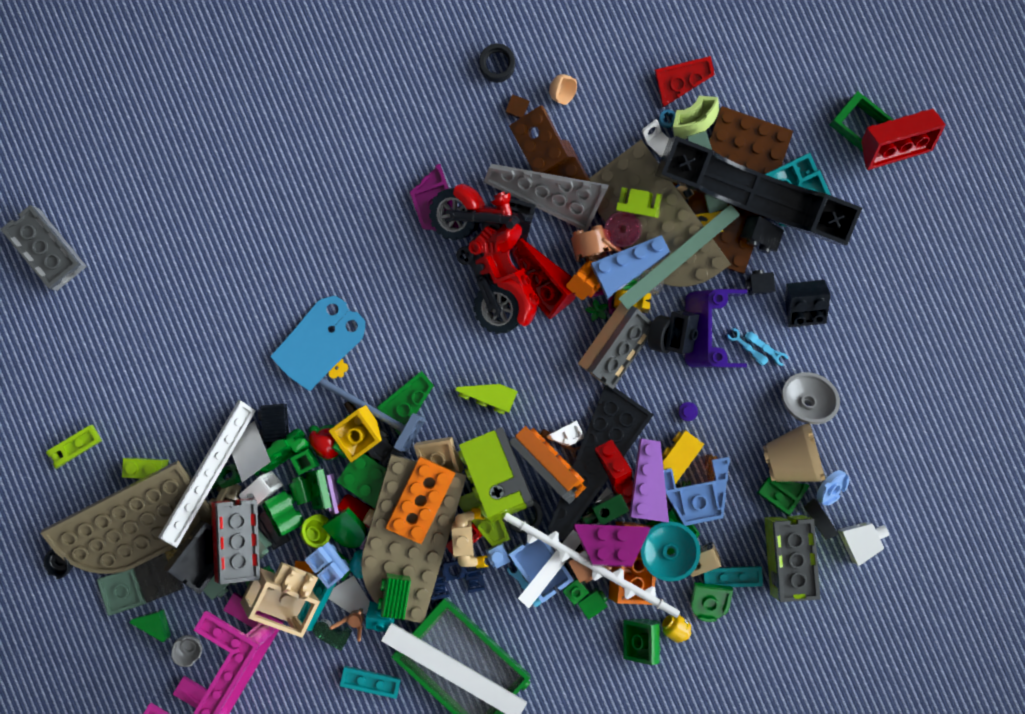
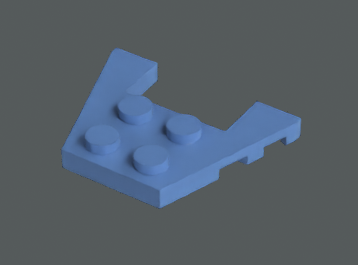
M730 457L711 460L715 480L678 488L675 485L672 468L664 469L666 495L683 525L688 526L723 518Z

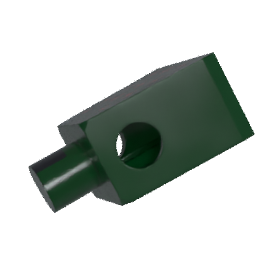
M612 493L587 508L589 513L583 515L581 520L583 524L592 525L595 523V525H604L629 512V509L620 493Z

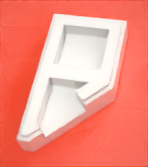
M577 420L547 435L548 439L567 447L585 437Z

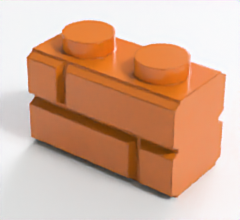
M590 260L577 271L566 286L572 293L575 292V295L581 300H585L587 296L591 298L601 287L591 268L592 261Z

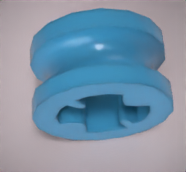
M670 109L664 110L659 117L660 125L664 128H671L676 113ZM665 115L672 117L671 123H668V121L667 123L664 122Z

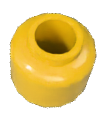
M668 615L663 620V633L672 641L680 643L688 640L691 636V624L681 615H678L677 618Z

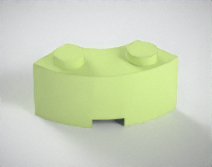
M699 96L691 107L684 110H676L673 123L674 137L687 139L689 135L707 130L718 115V97Z

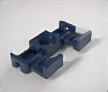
M458 560L443 563V566L439 569L431 599L437 600L449 597V591H446L445 588L447 581L465 577L469 581L468 593L485 590L483 579L485 568L461 567L458 564ZM451 565L459 567L460 572L458 575H451L449 573Z

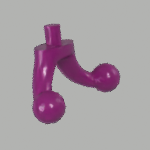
M603 290L596 292L592 297L604 295ZM614 294L608 298V312L611 315L616 310L612 306Z

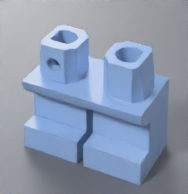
M329 542L305 559L315 574L324 568L317 576L327 589L350 570L348 562L338 555L336 547Z

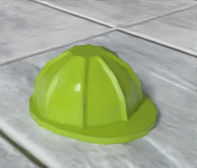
M316 514L303 522L300 536L304 544L318 549L329 542L330 535L322 527L329 520L327 517Z

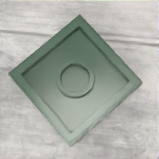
M136 567L97 579L108 616L147 603Z

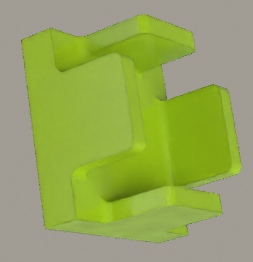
M622 187L616 210L659 217L662 194L657 193L654 208H651L653 193L630 189L628 203L626 204L628 188Z

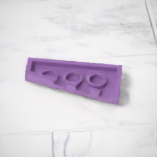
M639 440L629 517L669 522L661 441Z

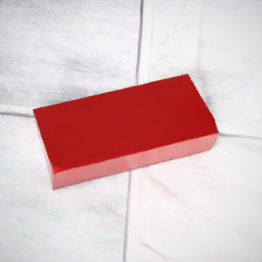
M346 494L337 506L339 512L349 507L362 522L369 509L375 510L349 494Z

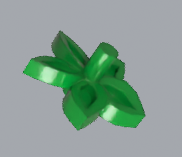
M595 299L593 307H588L585 310L588 313H593L591 316L593 322L598 317L606 319V314L603 311L606 310L608 305L602 304L599 306V302Z

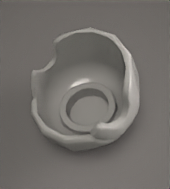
M193 635L179 637L172 646L171 658L173 662L180 667L192 666L202 654L200 640Z

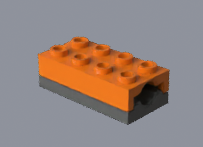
M525 426L516 437L509 441L525 460L569 504L586 489L582 484L585 480L573 468L569 470L571 466L558 455V452L534 428L530 430Z

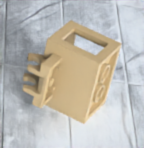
M283 562L280 563L276 574L260 568V580L250 581L240 603L248 619L303 638L320 603L312 591L318 577ZM305 601H308L311 607L303 623H301L298 615ZM260 611L285 620L289 623L290 627L258 616L255 613Z

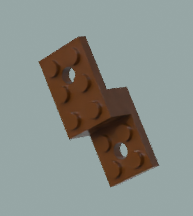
M542 105L509 125L533 171L590 181L569 140H561ZM534 127H537L539 130V135L536 138L531 136V130Z

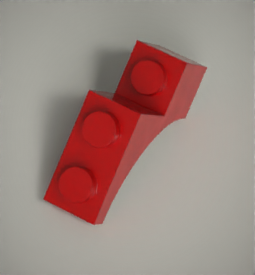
M610 440L596 447L595 452L606 470L614 493L622 495L630 511L634 484L632 481V469L613 440Z

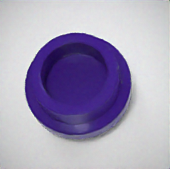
M685 402L679 407V416L685 421H692L698 415V408L694 403Z

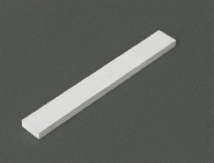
M238 401L158 537L173 547H178L255 413V410L244 402Z
M391 623L381 640L505 714H521L527 704V701Z

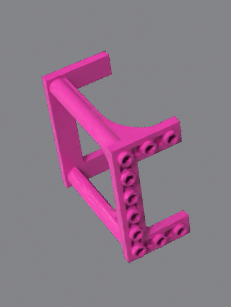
M233 593L224 611L252 627V630L245 634L208 611L203 613L193 630L230 652L208 689L184 676L174 691V696L196 708L193 714H230L279 632V629L248 619L240 603L243 597L237 593ZM256 611L255 613L256 615L267 618L269 620L281 624L284 623L277 617L265 614L263 612ZM150 703L143 714L169 713Z

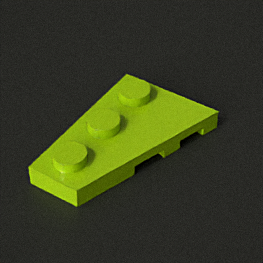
M470 492L460 497L458 505L464 512L471 511L472 508H479V505H482V503L475 497L474 492ZM485 518L483 520H472L492 547L510 540L503 518L495 522Z

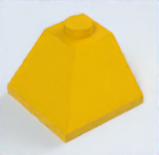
M366 405L357 409L329 430L351 463L382 441L378 422Z

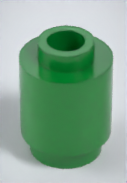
M303 476L291 479L292 483L289 486L297 505L312 501L311 496L313 494L308 478L303 479Z

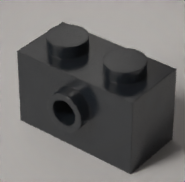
M684 310L671 313L665 350L680 354L693 352L694 343L698 336L697 327L700 314Z

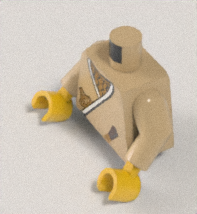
M472 508L471 511L458 514L452 523L453 557L458 559V564L461 567L485 568L489 566L484 562L487 556L474 557L472 520H483L485 518L481 516L480 508Z

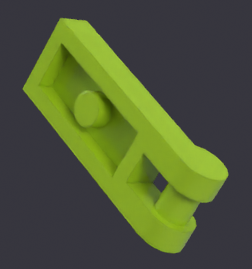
M89 425L46 451V454L53 460L54 468L58 469L102 442V439L94 426ZM60 451H61V453H62L63 456H64V457H62V458H60V456H59V454H58Z

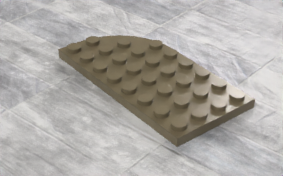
M639 140L589 178L591 182L609 185L597 211L624 249L662 235L670 250L668 255L670 256L704 226L675 185L668 180L655 176L659 163L644 142ZM622 187L628 188L626 204L628 203L630 189L653 193L651 208H654L657 193L662 194L659 217L616 210ZM712 238L660 283L676 287L697 285L713 278L729 267L731 263ZM666 256L665 258H663L661 261H659L657 264H655V265L652 266L651 268H648L647 270H645L643 273H644L645 275H647V274H648L649 272H651L655 267H657L661 262H663L668 256Z
M391 454L363 548L361 561L362 575L369 594L377 604L378 599L383 597V591H380L382 579L386 578V573L410 576L411 584L405 620L422 623L425 620L467 475L454 471L456 474L422 544H419L385 529L417 462ZM428 477L424 480L423 485L425 487H432L435 481L433 478ZM423 495L415 498L417 505H423L426 501V497ZM410 513L407 515L406 520L409 523H413L417 520V515Z
M177 460L42 529L40 534L58 556L65 560V557L71 565L81 570L99 574H113L130 570L174 548L158 537L192 479ZM206 500L202 503L179 545L184 543L185 538L192 537L190 533L200 520L212 526V509Z

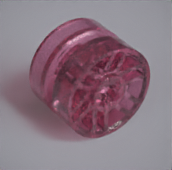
M616 212L608 218L605 224L607 239L618 247H628L635 244L642 234L641 221L636 215L629 212ZM621 226H626L625 233L621 232Z

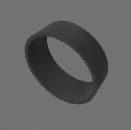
M815 498L809 501L804 506V509L809 517L814 519V524L824 539L827 540L838 535L834 525Z

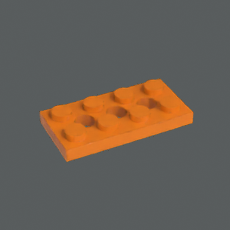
M419 456L385 529L422 544L456 473ZM431 477L434 479L435 482L432 487H425L423 485L426 478ZM423 495L426 497L423 505L415 503L417 496ZM410 513L417 515V520L413 523H409L406 520L407 515Z

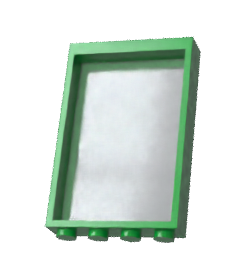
M443 598L425 617V620L411 633L515 695L520 690L524 691L530 684V674L448 598ZM396 650L391 657L452 714H503L502 711Z

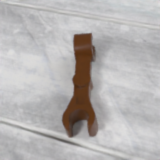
M543 429L540 435L543 438L552 441L547 438V435L551 433ZM558 443V445L562 446L563 448H567L573 451V456L575 458L577 457L576 451L580 449L579 446L573 448L571 446L567 447L565 445Z

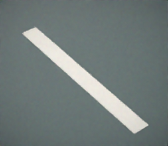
M606 488L596 502L613 492ZM573 529L562 544L575 551L581 541L577 532ZM556 550L518 598L528 608H530L567 561H559L558 550Z

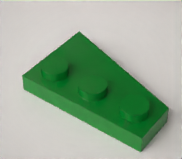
M421 371L377 408L379 411L405 425L413 413L417 414L434 385Z

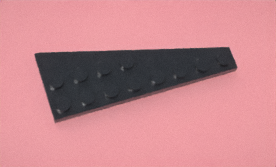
M607 385L604 386L572 467L585 480L582 484L586 489L570 504L561 497L548 527V530L552 533L557 531L558 537L563 541L573 529V525L579 521L609 479L603 464L595 452V448L613 440L624 457L654 415L615 387L611 389Z

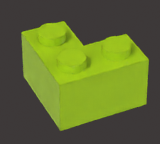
M123 458L122 478L142 479L168 466L169 459Z

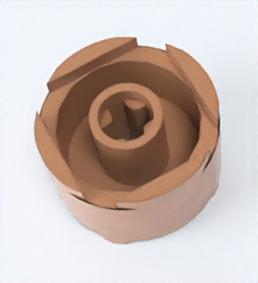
M602 225L592 227L591 231L584 232V230H579L572 233L571 242L576 262H581L580 258H585L586 261L590 258L599 259L607 256L606 252L608 251L610 254L614 252L602 240L606 238L611 242L608 229H604Z

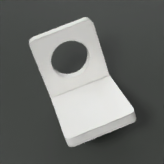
M655 119L642 129V134L646 144L657 155L662 157L669 138L661 131L659 122ZM655 127V131L648 135L649 130Z

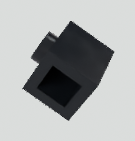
M764 270L752 271V274L747 276L745 280V289H747L749 295L775 292L774 272L764 273Z

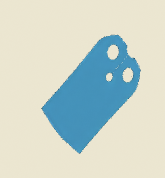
M330 296L323 298L312 307L298 326L270 357L291 379L311 391L362 340L365 332V320L357 312L350 311L347 308V303L339 297ZM329 304H336L339 309L338 313L329 315L326 311ZM350 320H354L358 324V328L354 332L347 331L345 327L346 323ZM334 326L335 331L330 333L328 327Z

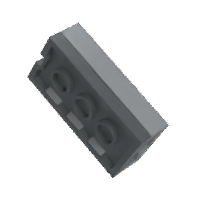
M29 205L18 214L20 218L17 221L11 220L0 229L49 289L58 291L87 267L37 207Z

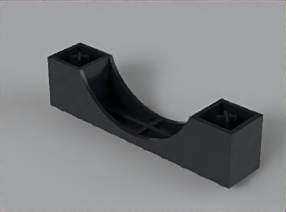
M677 136L669 138L655 174L657 177L838 245H848L862 211V207L825 193L799 187L759 173L719 155L714 150Z

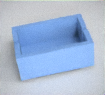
M526 539V545L520 543L508 552L529 584L555 553L551 546L539 539L531 544ZM564 565L538 596L542 603L556 594V591L553 589L554 586L562 590L574 581Z

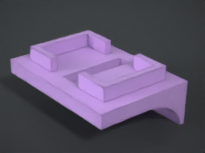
M334 474L325 475L332 506L327 508L326 511H330V514L339 513L337 506L340 504Z

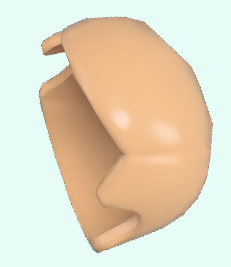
M566 74L557 75L550 84L549 94L551 99L563 105L568 104L575 96L577 90L576 79Z

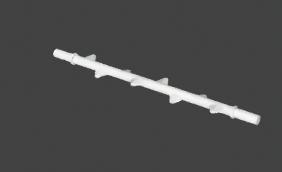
M509 513L505 514L503 518L505 521L518 527L520 531L523 530L527 533L528 543L531 544L539 539L558 550L559 561L564 562L572 558L592 570V579L594 581L604 576L623 587L626 599L637 595L656 606L657 609L660 608L675 618L680 614L678 609L655 596V587L651 586L644 591L625 580L622 568L611 572L602 566H592L586 551L579 554L560 543L557 531L546 535L527 524L526 521L523 522Z

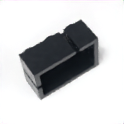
M202 520L190 533L192 538H187L164 567L165 571L198 594H201L214 576L213 530L211 525Z

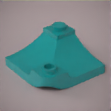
M806 153L765 174L799 187L831 195L821 171L817 169L811 153ZM776 222L779 226L787 227L783 224Z

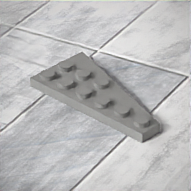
M496 164L490 165L484 183L507 194L511 193V196L519 200L535 204L536 208L586 232L609 187L607 184Z

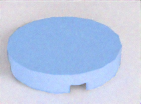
M841 470L833 472L819 487L817 500L826 506L836 502L840 498L839 493L846 491L849 484V476Z

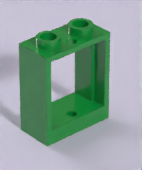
M857 91L829 125L863 152L862 139L842 123L853 108L857 105L879 124L894 119Z

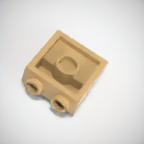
M452 437L416 442L414 444L417 458L421 456L453 471L462 473L464 470L463 462L459 457L458 451L455 449Z

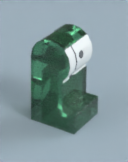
M319 620L314 625V635L341 651L353 630L347 627L343 631L338 628L330 630L329 627L332 624L329 620Z

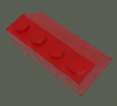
M933 108L867 127L861 141L866 169H874L933 151L946 124Z

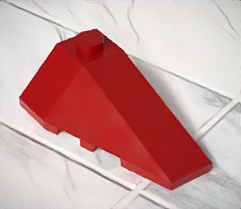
M523 238L519 239L511 252L519 269L524 268L525 275L531 281V286L539 298L538 307L549 319H552L576 298L575 292L572 293L566 287L572 277Z

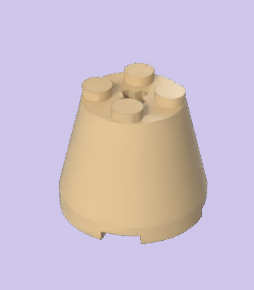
M810 423L803 424L763 446L765 460L769 466L772 481L819 482L826 480Z

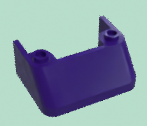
M747 289L693 291L685 297L684 311L700 314L697 327L698 336L694 343L693 352L684 354L686 365L691 368L747 367V363H728L726 351L719 347H712V309L723 308L728 302V296H743L747 294Z

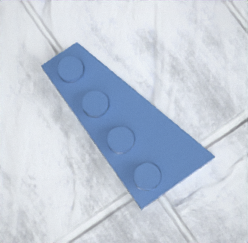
M661 235L592 262L591 268L606 299H608L634 278L639 277L645 270L668 256L670 250Z

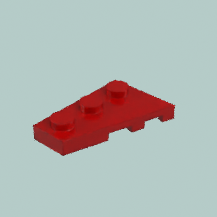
M711 56L654 70L662 107L670 104L715 75Z

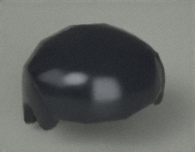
M53 549L48 551L43 559L47 574L56 576V579H61L68 575L73 565L65 557V560H63Z

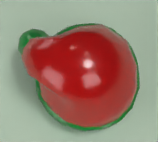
M315 425L310 426L308 430L310 433L308 437L309 443L316 455L324 460H332L338 457L340 454L332 449L335 439L329 432L335 425H324L320 428Z

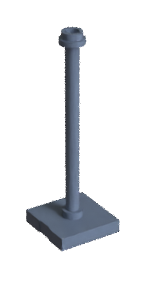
M324 378L318 383L359 408L366 405L374 417L400 431L401 435L394 445V448L399 451L408 452L426 420L423 416L413 413L407 424L404 425Z

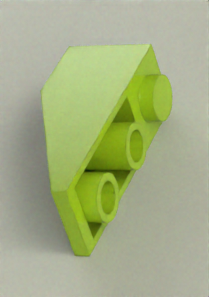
M502 384L457 387L455 390L459 392L458 396L467 400L470 397L477 399L476 403L487 407L488 404L495 407L494 411L503 415L505 411L510 412L518 392Z

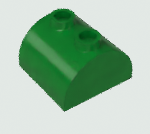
M651 619L623 620V659L648 665L659 664L661 651L660 622Z

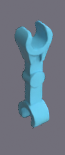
M732 328V331L736 333V338H732L729 334L726 335L729 341L740 343L760 365L763 366L768 362L766 356L755 351L750 344L740 338L738 329Z
M753 332L746 333L744 338L768 353L777 365H784L779 362V357L783 356L785 359H788L785 353L775 351L768 344L761 341Z
M509 567L507 568L508 573L517 579L525 590L529 583L524 579L518 567L515 573L511 572ZM537 598L533 605L537 607L541 604V601Z

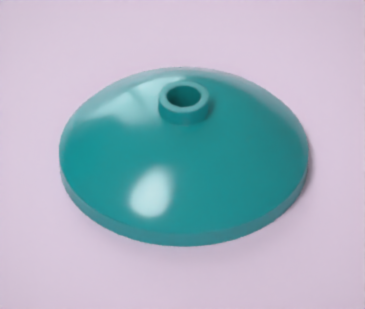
M671 521L659 523L650 529L641 547L643 564L653 576L660 580L670 582L682 580L688 577L699 563V541L692 530L681 523ZM669 548L674 549V555L669 556L667 550Z

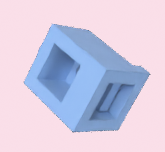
M503 543L485 550L493 568H499L511 562V558Z

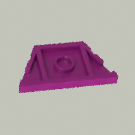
M437 164L435 169L428 176L426 175L421 180V183L410 192L421 227L424 230L436 231L435 227L431 225L432 220L429 219V213H431L429 207L433 203L432 199L439 192L449 189L441 164ZM452 200L448 201L447 204L453 208ZM454 221L453 227L459 228L457 222Z
M573 525V529L577 532L581 545L586 551L592 566L632 567L650 531V527Z

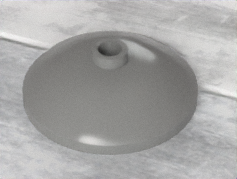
M809 372L798 373L791 376L783 386V404L787 411L799 421L807 424H823L834 418L839 410L840 397L838 391L823 376Z

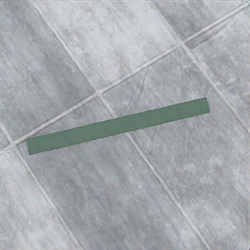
M730 204L624 293L619 300L627 309H630L740 216V214Z

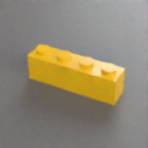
M686 430L678 431L672 439L674 441L673 445L670 448L666 447L662 453L663 469L672 468L675 484L704 446V443Z

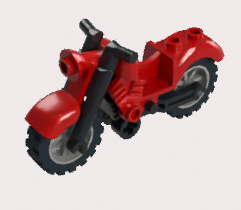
M459 184L454 188L439 192L432 199L433 203L429 207L431 210L429 219L432 220L431 225L435 227L439 235L441 234L443 238H450L451 240H460L472 235L478 229L477 225L483 223L482 231L468 242L469 245L459 248L456 253L459 263L463 265L469 264L473 268L480 289L477 293L478 296L474 299L475 306L473 310L476 312V320L480 321L481 327H485L488 332H495V334L507 333L518 325L527 326L536 315L539 298L531 286L529 277L524 273L525 269L518 270L512 264L509 252L521 236L522 228L519 223L531 222L533 216L531 214L513 213L509 204L511 193L505 194L503 191L495 195V200L491 201V203L496 207L485 206L482 197L474 188L466 184ZM452 200L453 208L447 204L448 201ZM457 201L460 202L462 206L457 207ZM454 221L457 222L459 228L453 227ZM505 312L511 313L508 319L505 315ZM499 314L501 315L503 321L497 320Z

